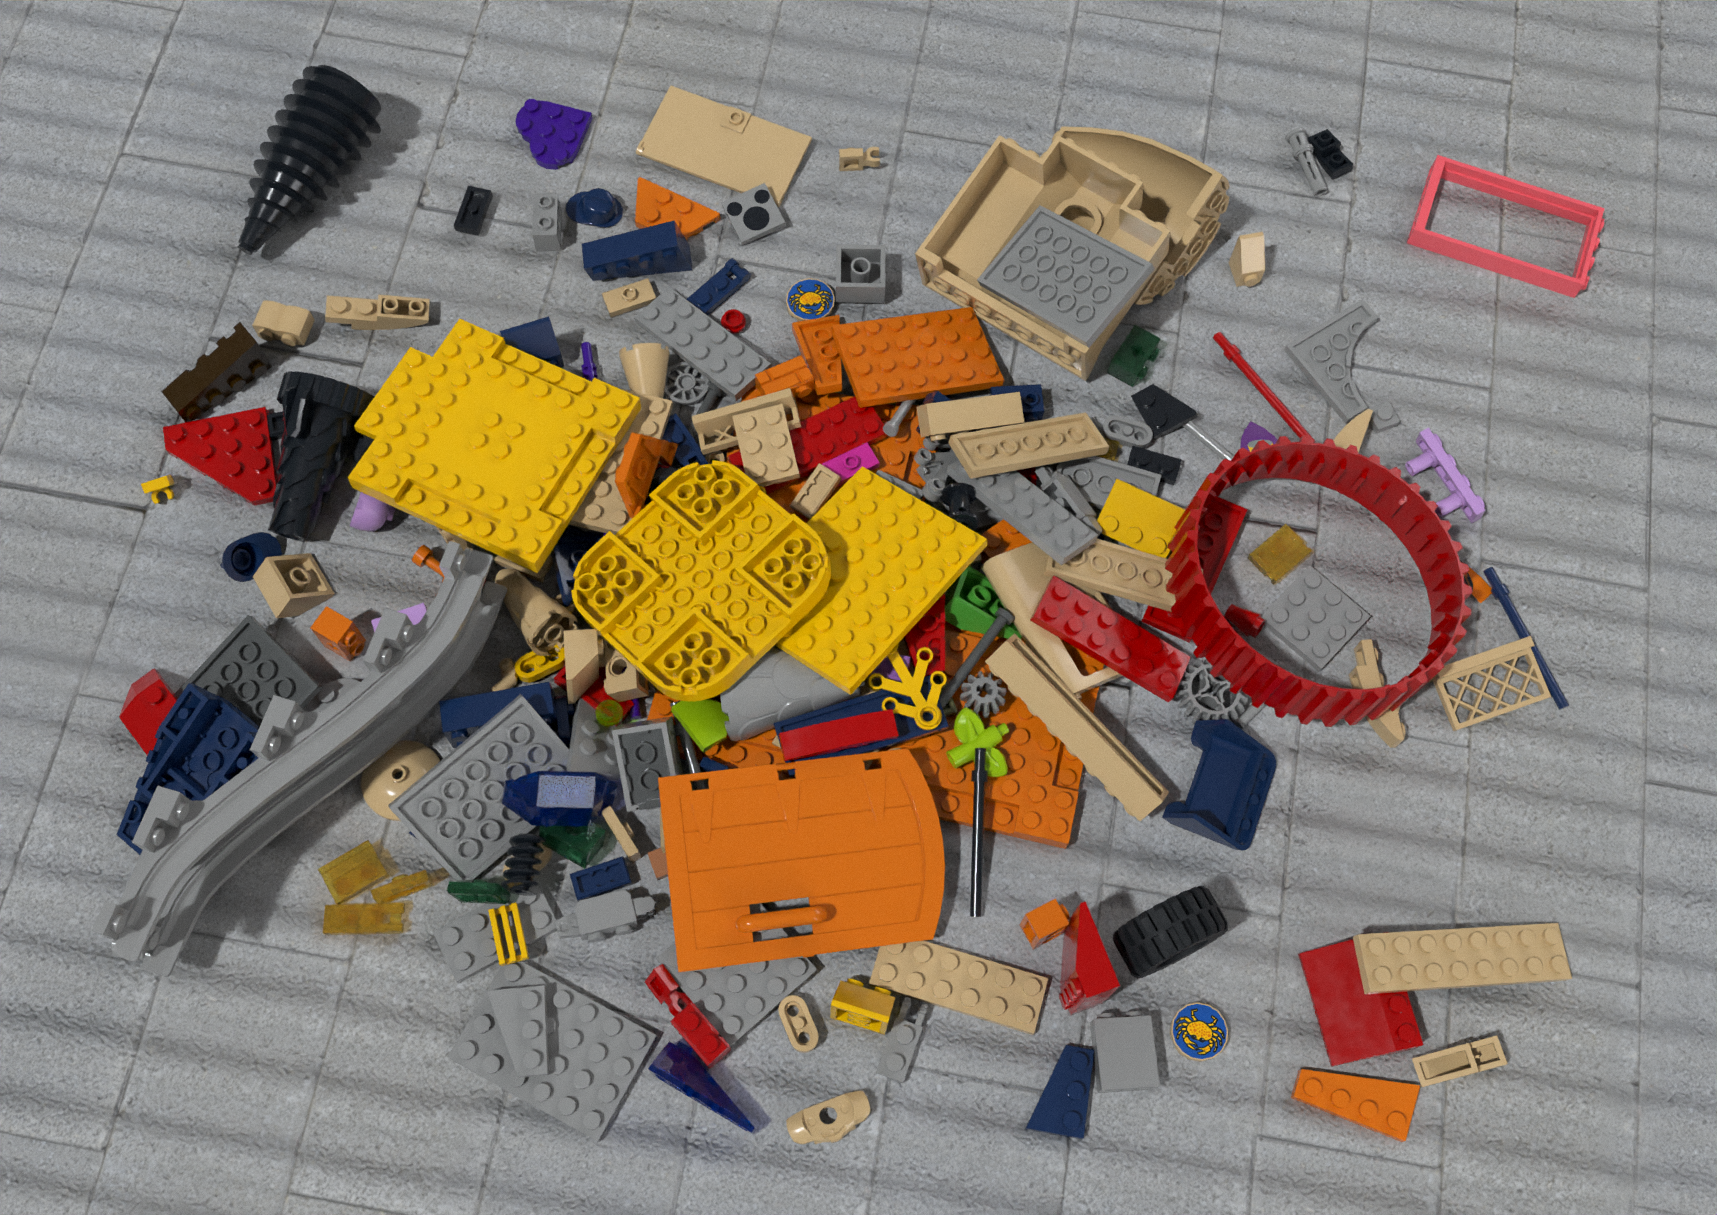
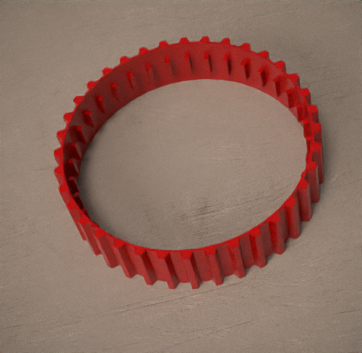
M1280 436L1273 445H1269L1264 440L1258 441L1251 452L1244 447L1239 449L1231 461L1225 458L1220 462L1214 473H1209L1174 527L1177 531L1168 543L1167 548L1172 551V554L1165 563V569L1172 573V577L1166 584V591L1175 595L1176 602L1171 607L1173 615H1178L1182 618L1184 623L1180 630L1182 636L1192 638L1197 646L1193 654L1196 658L1205 657L1212 665L1210 674L1214 678L1223 676L1231 683L1230 691L1234 694L1243 691L1252 698V705L1259 708L1265 704L1274 708L1276 717L1283 718L1289 713L1297 715L1301 724L1308 725L1313 719H1321L1325 727H1332L1340 719H1345L1352 726L1356 725L1366 715L1373 721L1378 719L1388 709L1393 712L1445 667L1444 664L1456 654L1457 648L1455 645L1467 632L1461 624L1471 615V609L1464 604L1465 600L1472 594V587L1464 583V576L1469 572V566L1460 562L1458 552L1462 549V545L1460 542L1452 541L1448 533L1452 525L1449 521L1440 520L1439 516L1435 513L1438 505L1434 501H1425L1419 494L1421 487L1417 483L1408 484L1400 478V469L1394 467L1389 470L1380 464L1379 456L1373 454L1367 458L1358 454L1357 446L1351 444L1347 449L1336 447L1333 439L1326 438L1323 444L1313 443L1310 436H1302L1299 442H1291L1286 436ZM1267 478L1296 479L1335 490L1353 499L1375 514L1407 548L1426 586L1431 608V635L1427 647L1428 651L1426 656L1419 662V666L1411 674L1406 675L1393 685L1388 684L1384 687L1371 689H1344L1318 684L1296 676L1273 664L1254 650L1232 628L1219 611L1207 588L1200 567L1197 548L1198 531L1200 529L1198 523L1215 496L1218 497L1231 486L1233 487L1251 480Z

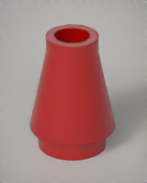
M1233 604L1228 607L1224 615L1226 619L1233 623L1247 637L1252 636L1256 638L1266 622L1265 619L1261 618V614Z

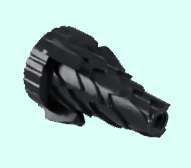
M297 371L284 373L277 400L283 405L284 417L282 421H284L285 428L280 445L281 457L276 471L280 476L274 492V511L268 531L301 542L312 533L322 511L323 504L329 502L334 481L340 476L346 457L351 453L354 461L358 463L374 441V439L357 432L354 425L375 396L355 386L321 375Z

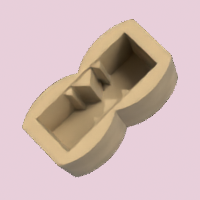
M264 300L252 326L257 335L263 340H281L288 346L305 345L315 319L307 309Z

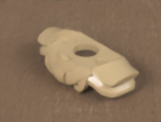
M863 1091L842 1094L792 1115L786 1120L787 1130L792 1140L797 1144H806L813 1141L815 1144L838 1142L847 1133L855 1130V1125L867 1119L870 1114L869 1101ZM825 1108H832L837 1113L836 1120L831 1124H825L820 1120V1113Z

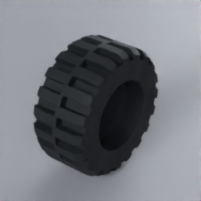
M1201 885L1172 896L1129 920L1114 932L1113 942L1131 975L1139 979L1162 970L1215 941L1228 931V922L1210 890Z

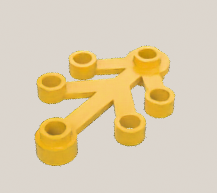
M898 643L887 657L901 682L884 678L879 673H874L869 677L868 685L873 691L883 689L911 697L916 707L898 703L895 698L887 697L882 702V711L887 710L885 708L887 702H893L895 704L894 714L897 713L914 718L919 728L933 730L938 727L942 719V713L937 703L941 688L945 686L947 677L942 671H935L931 674V689L926 701L920 691L927 666L933 659V652L927 647L918 650L916 655L917 665L912 678L897 651ZM922 652H927L930 658L924 661L920 659L919 655ZM941 676L943 683L935 684L933 678ZM874 678H879L882 684L875 687L871 681ZM929 712L932 714L933 719L925 721L922 715Z

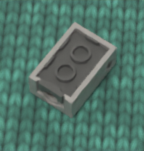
M673 717L618 725L612 730L627 812L636 811L638 808L643 810L661 807L658 778L683 775Z

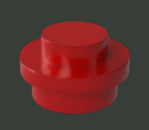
M731 309L722 316L721 325L731 334H735L745 328L746 319L740 311Z

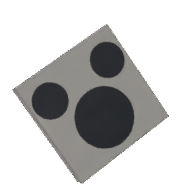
M765 183L721 202L742 246L786 226Z

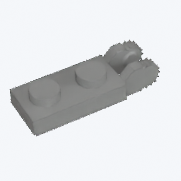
M906 996L899 1016L895 1018L876 1071L877 1074L902 1084L923 1028L921 1024L928 1007L924 1003L919 1006L915 1024L905 1021L904 1018L911 1006V998Z

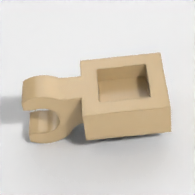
M870 147L866 152H863V148L839 149V171L863 170V166H880V158H872V156H879V147Z

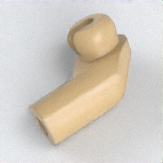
M504 658L499 664L501 680L490 688L492 692L510 689L517 684L516 662H513L512 659Z

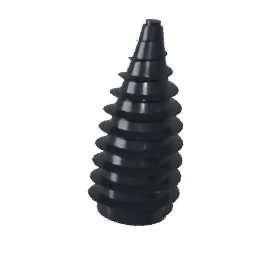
M327 65L306 67L303 69V79H297L292 84L294 94H288L284 97L283 101L286 109L278 110L275 113L278 125L269 126L267 129V135L271 142L260 144V151L265 159L255 160L253 164L260 178H252L249 181L250 187L255 194L254 198L247 200L250 211L248 217L245 218V226L238 241L240 243L238 248L246 254L252 255L253 252L256 253L277 231L281 232L280 228L289 221L298 223L295 215L301 210L313 213L314 210L309 203L312 199L316 198L327 201L328 198L322 189L326 185L333 188L340 187L334 175L336 173L351 174V170L345 161L347 159L361 161V155L356 149L357 145L366 148L371 147L372 144L366 132L374 134L381 132L380 125L375 120L381 112L379 101L365 86L348 74Z

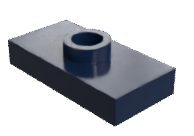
M623 856L569 874L577 901L596 897L632 884Z

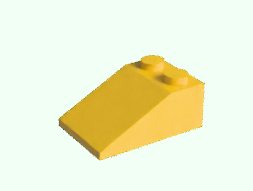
M848 978L847 982L840 980L831 1002L830 1018L885 1035L896 997L890 996L891 991L880 987H875L874 991L864 988V983Z

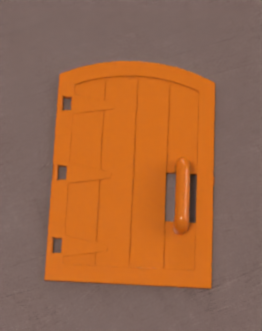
M908 748L658 778L678 972L801 956L803 958L812 957L816 954L932 940L934 938L944 893L945 860L943 837L931 791L920 767ZM881 759V768L865 770L863 761ZM795 769L794 779L779 780L777 771ZM709 779V789L692 791L690 781ZM807 897L809 899V907L750 914L749 905ZM812 924V935L753 942L752 932Z

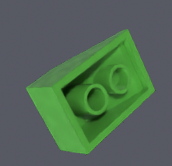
M968 566L947 590L945 596V621L961 630L985 634L997 618L995 616L996 611L999 608L1005 609L988 578ZM1013 621L1010 625L1005 624L997 637L1009 639L1015 633L1021 639V635Z

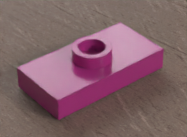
M865 443L822 465L841 477V481L837 485L838 487L845 484L862 466L872 471L878 468L880 463L869 444Z

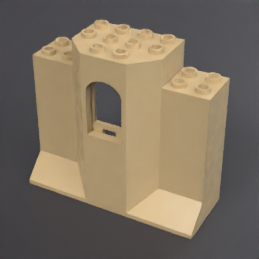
M999 135L921 244L915 256L922 285L961 308L972 307L976 317L1086 381L1102 348L1168 254L1170 231L1163 223L1153 222L1146 218V215L1139 210L1142 206L1143 182L1135 174H1127L1120 170L1115 163L1100 159L1095 152L1082 149L1070 138L1064 139L1057 135L1043 157L1040 158L1036 152L1023 149L1013 139H1006ZM1039 205L1060 216L1072 209L1087 212L1094 218L1093 227L1090 229L1091 232L1152 263L1154 271L1089 348L985 289L977 281Z

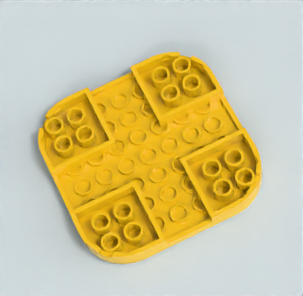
M712 460V464L699 465L698 462H695L671 474L649 494L652 501L615 535L609 531L585 553L573 574L575 583L574 590H571L572 598L576 608L593 629H596L598 634L659 691L668 697L680 701H702L715 697L729 689L817 605L824 596L831 578L830 558L819 535L794 513L791 515L761 491L759 485L740 469L729 463Z

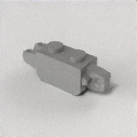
M1049 465L1040 466L1035 471L1042 482L1040 490L1095 533L1101 534L1103 530L1094 518L1097 514L1069 476L1062 475L1059 471L1054 472Z
M625 890L580 900L575 906L574 913L555 920L559 939L581 937L582 941L588 940L589 943L605 939L607 934L616 932V935H625L633 931L632 928L638 927V920L653 916L656 902L649 896L631 899V894Z

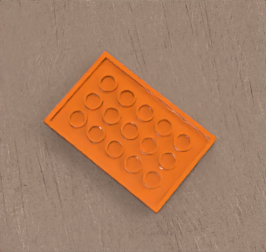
M972 307L832 325L831 333L860 408L922 399L935 391H939L943 395L1003 386L1004 378Z

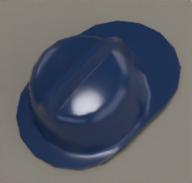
M601 188L577 193L566 204L568 217L581 224L607 228L617 224L623 215L621 203L609 191Z
M264 532L253 533L229 544L222 555L220 566L234 581H250L254 579V574L266 557L282 556L281 545L271 534Z

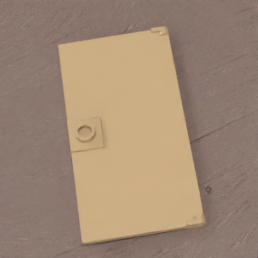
M670 85L642 141H640L636 149V154L739 193L746 192L765 183L777 207H780L788 187L812 141V137L758 118L740 109L728 107Z

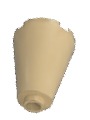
M639 343L632 345L633 350L626 351V347L619 350V358L630 391L663 398L670 354L669 347L665 346L664 349H661V344Z

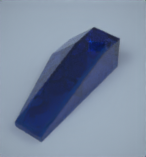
M669 1041L648 1068L651 1074L753 1135L756 1131L755 1127L695 1056L691 1054L693 1049L680 1041L676 1045Z

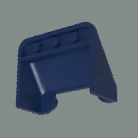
M1227 719L1197 720L1192 731L1191 742L1203 752L1185 804L1178 801L1170 802L1166 806L1162 818L1172 825L1232 849L1247 850L1251 845L1276 769V758L1269 749Z

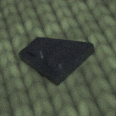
M1154 384L1131 395L1144 422L1151 428L1154 440L1198 417L1194 409Z

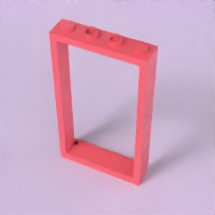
M1437 155L1429 170L1407 243L1575 298L1580 290L1586 289L1590 279L1587 273L1591 270L1595 261V257H1592V254L1600 242V238L1597 235L1605 223V219L1602 218L1605 208ZM1440 178L1586 225L1573 276L1570 277L1426 230L1425 226Z

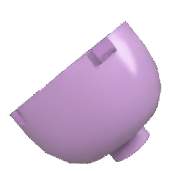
M361 492L350 527L367 532L376 531L384 525L386 520H392L395 507Z

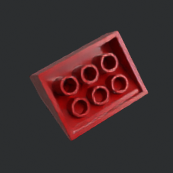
M1086 901L1079 904L1068 920L1069 925L1064 931L1060 981L1061 993L1058 995L1063 1009H1068L1070 1015L1103 1004L1120 987Z
M1353 939L1298 954L1331 1067L1409 1051L1423 1046L1407 992L1364 994Z

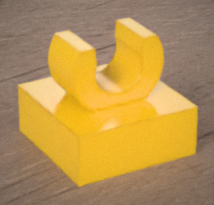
M171 474L141 484L144 494L152 492L151 498L155 504L160 503L158 497L160 491L165 492L168 499L174 498L172 489L167 487L175 484Z

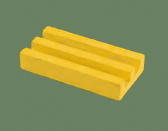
M515 902L509 906H500L498 909H489L488 912L499 965L505 966L529 959L518 904ZM509 912L513 913L521 955L517 956L507 914ZM498 915L502 917L510 958H505L497 919Z

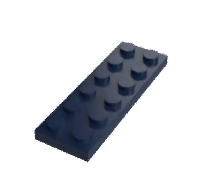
M931 675L924 677L920 691L926 701L931 689ZM880 690L773 724L781 747L779 733L832 720L882 711V702L887 697H893L901 704L916 706L911 697ZM938 699L937 706L941 710L942 719L938 727L933 730H923L916 725L914 718L895 713L894 718L899 735L895 739L871 742L865 746L842 749L836 753L785 761V763L870 753L948 729V723ZM887 702L885 704V708L887 710H894L895 704L893 702ZM929 712L922 715L925 721L933 719L932 714ZM795 769L788 770L790 777L795 776Z

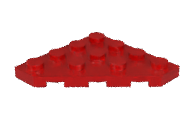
M266 407L163 427L165 450L171 456L187 463L191 468L215 480L219 485L238 494L254 506L273 502L278 479L273 442L269 436L267 414L269 413Z

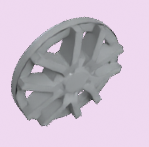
M680 362L667 370L664 393L669 400L686 407L690 404L696 405L708 393L707 383L709 380L705 376L704 378H697L700 374L697 370L693 375L690 374L693 367L687 362ZM687 367L685 373H682L678 368ZM672 372H675L678 375V377L675 378L670 374ZM667 380L673 382L672 384L667 386ZM696 384H705V388L696 386ZM677 388L674 393L670 394L669 391ZM695 392L701 393L697 397L695 396ZM682 394L683 400L678 399L677 397ZM686 394H691L693 399L686 400Z

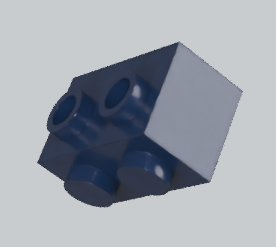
M1041 384L991 387L989 396L1020 392L1024 423L1042 420L1044 404Z

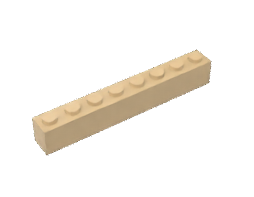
M1015 633L985 661L989 665L990 671L1008 685L1009 691L1014 696L1022 699L1030 713L1039 717L1046 724L1047 730L1065 744L1067 751L1071 755L1078 757L1082 761L1088 773L1097 777L1104 784L1105 790L1123 804L1124 809L1129 815L1141 821L1164 801L1169 791Z

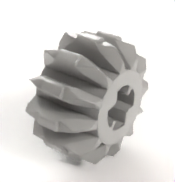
M982 671L978 672L977 678L970 674L967 679L968 683H963L961 686L964 692L961 693L960 700L967 701L964 708H974V712L977 714L979 711H982L985 718L989 716V711L997 714L999 706H1004L1006 701L1003 696L1006 695L1007 690L1000 687L1003 681L1001 679L993 681L994 674L992 672L988 674V677H984ZM982 691L987 692L984 698L979 696Z

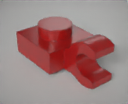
M663 964L654 968L645 980L646 985L660 1004L665 1002L673 1016L682 1011L678 1003H681L685 1008L692 1002L685 993L677 991L679 985Z

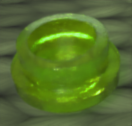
M605 700L596 708V719L603 726H614L621 721L623 709L616 701Z

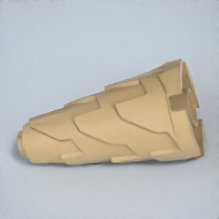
M507 568L497 573L495 583L506 586L507 593L503 601L511 613L513 621L524 635L530 649L540 656L551 655L548 650L553 649L555 645L562 649L564 647L563 631L578 629L574 624V621H577L572 612L560 605L555 599L550 598L539 587H535L519 571Z

